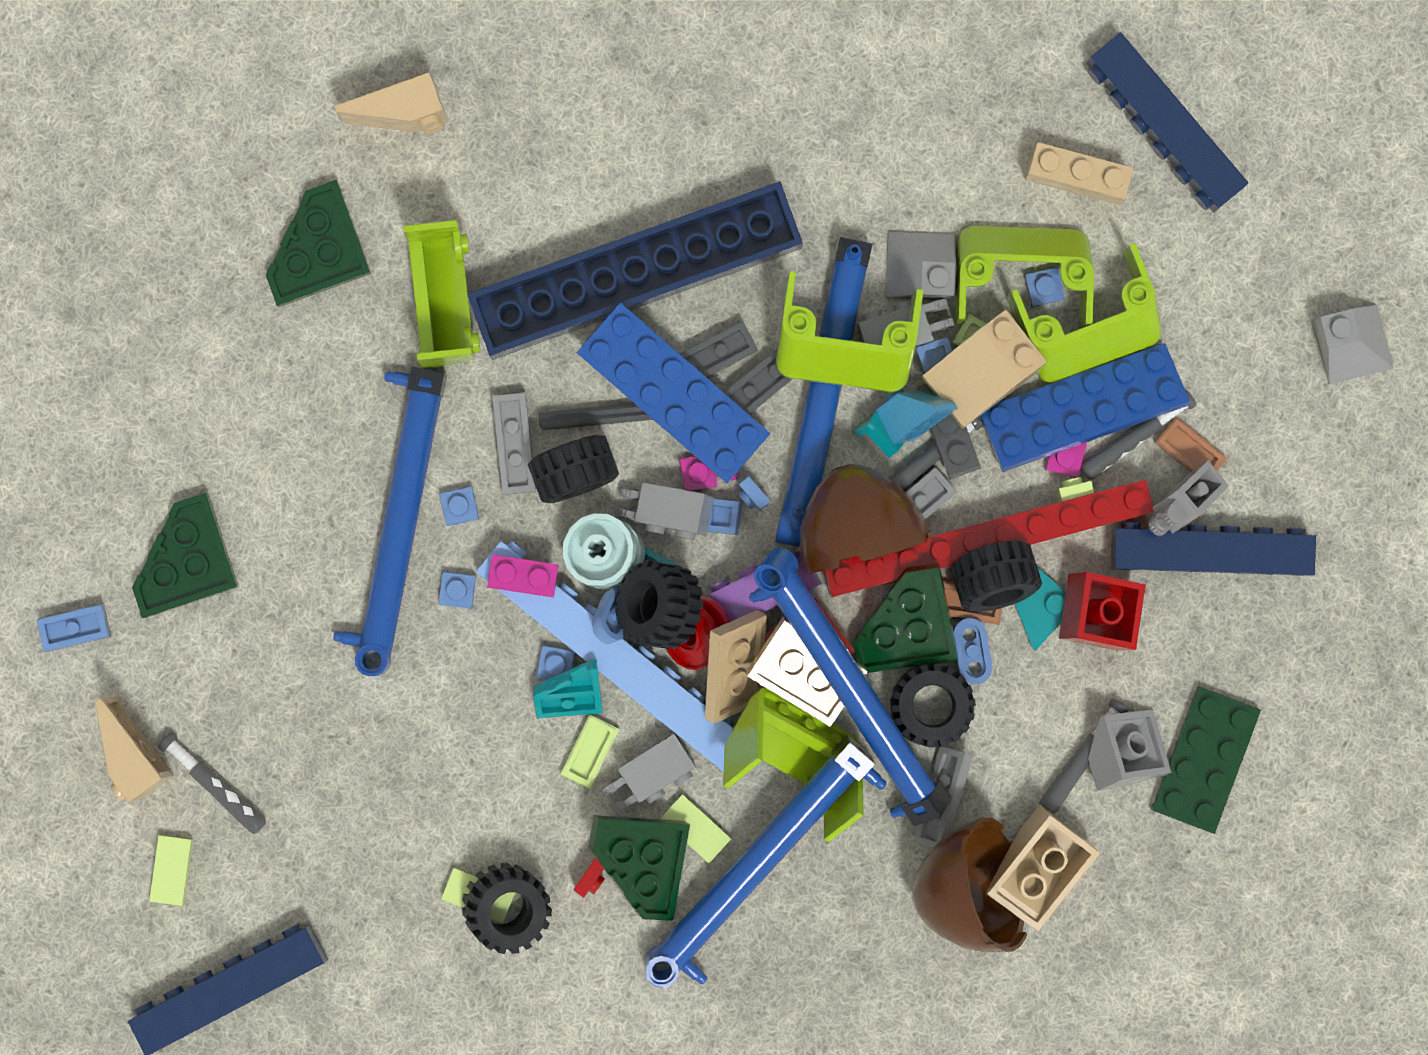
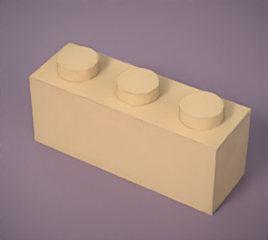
M1037 142L1033 148L1025 180L1121 205L1126 199L1134 168Z

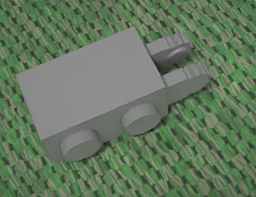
M946 298L921 305L915 348L933 342L932 333L955 325L953 318H945L936 323L928 324L926 314L943 310L949 306ZM911 300L894 305L895 311L882 315L881 310H877L863 315V321L857 324L862 343L882 345L883 333L889 324L895 321L909 322Z
M1209 460L1181 478L1152 507L1156 514L1149 521V529H1151L1154 535L1161 536L1168 530L1173 534L1199 517L1227 489L1229 485Z
M643 482L641 492L620 489L619 496L629 500L637 499L639 502L637 512L631 509L617 508L615 516L645 524L644 531L664 534L665 529L676 530L675 537L695 540L696 534L707 536L714 497L703 493Z
M673 733L619 767L618 770L622 777L601 789L604 797L611 795L619 787L627 783L633 794L615 803L612 809L617 814L636 801L640 803L646 799L648 804L654 802L665 794L662 788L674 781L675 785L679 786L692 778L691 770L696 768L677 735Z

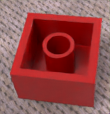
M1090 572L1069 573L1059 639L1116 651L1136 650L1146 584Z

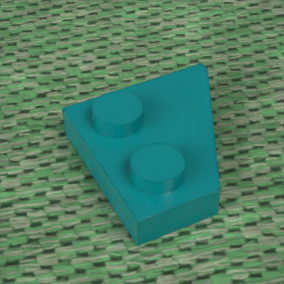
M1039 568L1038 571L1042 580L1041 588L1027 599L1015 604L1030 646L1035 651L1061 623L1066 593Z
M597 659L585 662L533 686L537 719L603 713Z

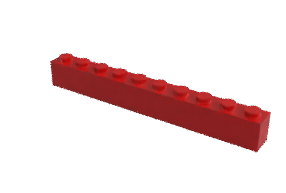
M1142 480L932 536V539H926L927 542L867 561L862 562L859 556L840 560L839 568L826 570L824 575L830 597L832 598L896 581L904 570L909 567L939 563L940 569L952 566L964 554L988 544L1001 541H1024L1032 545L1155 511L1152 509L1153 504L1147 481Z

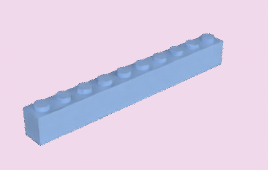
M512 540L508 545L500 541L476 573L488 581L492 554L524 559L523 557L527 552ZM564 582L560 586L556 585L554 598L497 589L585 661L597 659L598 671L724 772V746L734 729L730 725L733 719L728 717L715 724L706 720V705L704 704L706 697L693 686L688 691L678 683L681 677L667 665L661 670L652 662L655 656L641 644L635 649L626 641L627 638L625 636L612 644L601 642L594 635L592 620L597 609L590 603L586 607L575 600L578 594Z

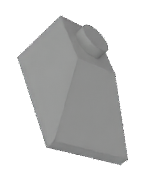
M888 232L886 298L912 299L916 289L924 290L922 299L941 300L946 298L947 300H952L955 296L956 270L954 234Z
M1377 305L1344 310L1320 316L1313 320L1328 384L1393 369Z
M1153 709L1103 715L1099 718L1088 757L1097 791L1120 788L1172 773Z

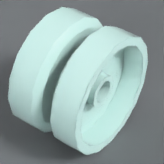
M593 513L580 518L570 527L563 543V558L566 568L575 579L599 590H609L615 586H620L621 581L624 582L626 579V573L629 570L633 571V567L636 564H643L645 548L641 536L633 526L609 514ZM603 550H606L605 555L602 557Z

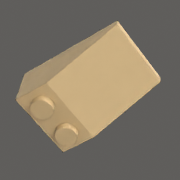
M429 72L335 105L336 112L343 122L350 125L417 133L424 131L425 134H432L442 130V124L449 122L437 87Z
M1005 310L927 371L922 378L937 397L956 404L958 409L952 412L951 415L963 429L1036 375L1047 361L1007 310Z
M104 697L95 701L108 776L113 782L110 785L111 789L122 801L126 799L128 803L142 800L174 775L115 697Z
M1039 804L1018 831L986 893L1032 928L1039 931L1099 856L1100 852L1089 840Z

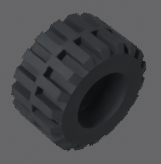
M603 435L587 436L559 445L535 456L528 463L542 503H556L585 494L612 482L619 475L606 436Z
M1001 541L976 548L957 559L950 568L961 607L970 611H991L1016 604L1033 595L1042 585L1031 545L1024 541Z
M649 560L644 561L643 564H636L633 567V571L629 570L626 573L625 581H621L619 586L620 593L616 595L618 606L615 609V613L619 617L617 624L619 629H623V635L627 639H631V642L635 644L664 649H675L680 647V643L685 644L689 641V635H694L697 630L696 624L700 622L702 617L700 609L703 608V600H701L700 596L703 593L702 588L697 586V577L691 575L692 572L689 569L681 566Z
M924 664L911 668L895 684L892 697H890V713L900 732L910 741L925 747H943L951 742H956L963 733L968 731L970 728L969 724L975 716L974 706H976V702L973 698L971 685L966 682V678L962 674L942 664ZM930 685L939 686L946 690L952 700V710L949 717L937 725L924 724L916 717L913 711L915 695L919 690Z
M501 863V868H497L494 864L488 866V873L484 874L482 871H479L475 875L478 878L476 883L472 881L468 883L466 887L470 890L469 894L463 893L462 901L465 907H462V915L466 918L465 923L478 941L482 942L491 951L494 948L501 954H505L506 950L516 954L519 953V947L521 946L528 950L533 947L530 942L534 938L539 942L543 937L540 933L541 929L547 930L550 923L546 920V917L552 916V909L548 905L551 902L550 897L545 892V887L528 870L525 871L521 866L515 864L514 867H511L509 863ZM511 892L522 895V909L514 920L505 924L491 922V907L500 896Z

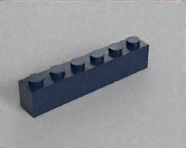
M1121 32L1089 58L1087 65L1090 68L1087 71L1090 77L1098 85L1103 83L1111 92L1109 98L1112 103L1120 110L1126 109L1132 117L1130 123L1134 129L1141 135L1144 133L1148 135L1154 142L1151 145L1153 151L1160 159L1164 160L1167 158L1175 167L1172 170L1175 177L1183 185L1188 183L1196 192L1194 198L1204 210L1210 208L1214 213L1249 184Z
M1120 523V529L1112 530L1111 569L1292 576L1315 575L1316 535H1306V529L1286 528V534H1273V528L1253 527V533H1240V527L1220 526V532H1207L1206 525H1187V531H1176L1172 534L1168 530L1165 534L1157 536L1151 530L1140 529L1141 523Z
M300 923L281 932L284 936L282 940L272 944L271 940L268 939L252 948L255 954L245 959L239 954L222 963L225 968L223 971L213 975L212 971L209 970L193 978L194 986L183 990L180 985L163 994L166 999L164 1002L154 1006L153 1002L149 1001L134 1009L136 1016L127 1022L144 1055L153 1054L328 961L311 925L302 928Z

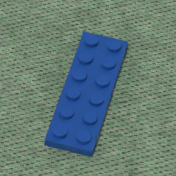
M621 302L618 303L576 352L725 483H728L770 435L764 427Z
M1163 343L999 402L983 413L980 418L1003 473L1189 406L1190 400L1168 348Z

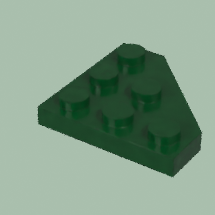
M334 180L306 190L300 201L299 209L293 221L290 222L280 243L281 247L266 273V278L277 307H282L371 274L338 181Z
M208 493L173 504L168 514L169 517L161 533L158 534L140 575L137 576L132 586L143 619L239 587Z
M939 563L906 568L854 638L853 647L857 663L864 666L868 671L867 673L958 659V651Z
M594 815L588 848L628 903L642 919L673 921L690 824L686 821Z

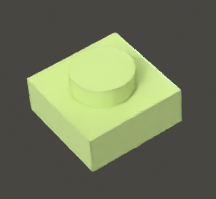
M1081 477L1062 481L1063 488L1055 490L1058 503L1094 493L1092 481L1083 483Z

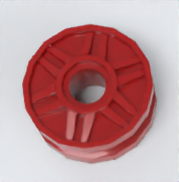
M700 596L701 600H703V608L700 609L702 617L700 622L696 624L697 630L694 635L690 634L689 641L685 644L680 643V647L666 649L678 665L688 670H699L708 666L710 631L731 622L723 607L708 596Z

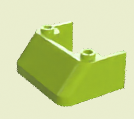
M457 220L403 226V233L409 242L421 351V353H417L418 362L423 369L475 360L474 353L480 352L478 332L472 333L463 256V254L469 253L467 233L461 234Z
M970 226L961 232L957 243L955 325H961L965 320L966 288L986 285L993 276L994 261L1060 263V279L1063 285L1070 290L1081 291L1079 329L1093 324L1094 268L1090 242L1083 232L1074 229Z
M1136 243L1129 245L1122 252L1133 280L1125 284L1121 292V300L1126 310L1122 313L1064 335L1059 321L1052 316L1041 315L1030 320L1018 289L1011 291L1006 297L1016 323L1047 361L1037 373V376L1043 382L1052 384L1151 347L1160 339L1162 330L1155 290Z
M789 271L776 355V367L779 373L790 379L883 392H897L901 390L909 378L917 341L924 290L916 289L912 295L909 322L895 321L886 327L883 333L882 345L815 336L816 318L814 314L805 307L792 305L796 272Z
M761 688L749 700L724 746L723 786L729 789L760 762L764 761L803 782L804 787L832 756L831 750L846 734L860 746L861 744L848 731L835 724H832L830 727L768 688ZM863 778L860 781L856 779L824 813L825 841H832L863 816Z

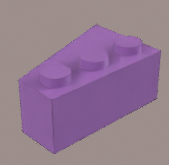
M799 551L793 553L798 561L797 572L807 588L810 590L821 585L822 582L817 572L810 574L802 573ZM756 564L739 572L738 574L741 579L731 584L728 579H725L710 586L712 593L707 596L717 601L723 607L730 621L756 610L763 613L778 606L773 597L755 603L750 601V593L759 588L754 580Z

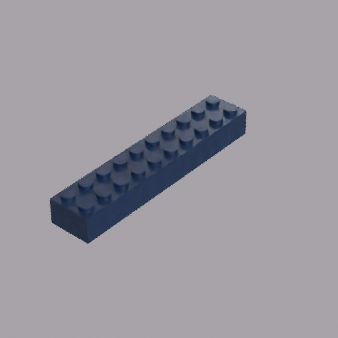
M781 181L470 292L467 295L488 354L492 360L603 321L619 302L631 311L802 249L803 242Z

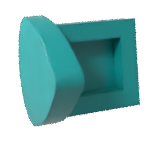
M877 411L852 430L858 438L868 434L888 458L894 455L904 444L892 443Z

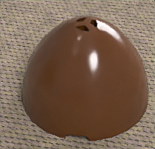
M856 464L844 465L833 469L823 477L807 504L799 536L801 570L803 574H810L840 567V560L859 556L863 562L927 542L926 539H932L933 537L923 514L914 500L900 486L882 473L869 467Z
M993 818L977 819L943 837L928 853L917 870L912 888V898L918 915L931 930L942 938L969 950L1014 952L1021 947L1027 937V933L1023 932L1024 921L986 893L1013 842L1007 840L1001 831L1004 829V826Z

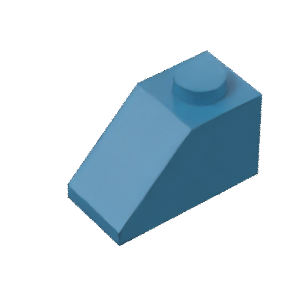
M901 389L889 394L885 398L887 402L876 409L892 443L898 444L915 441L958 408L954 402L919 390L904 392Z

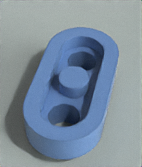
M615 586L603 594L592 620L594 635L605 644H612L624 637L623 629H619L617 624L619 617L615 613V609L618 606L616 595L620 593L619 586Z
M973 618L963 619L953 629L958 651V659H956L959 674L966 678V682L981 684L992 673L987 632L980 621ZM968 628L975 632V638L972 641H966L963 638V632ZM973 661H977L981 665V670L977 674H972L969 671V664Z

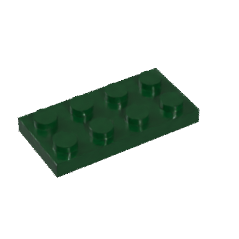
M1197 686L1169 760L1172 773L1163 776L1151 810L1215 834L1261 710Z

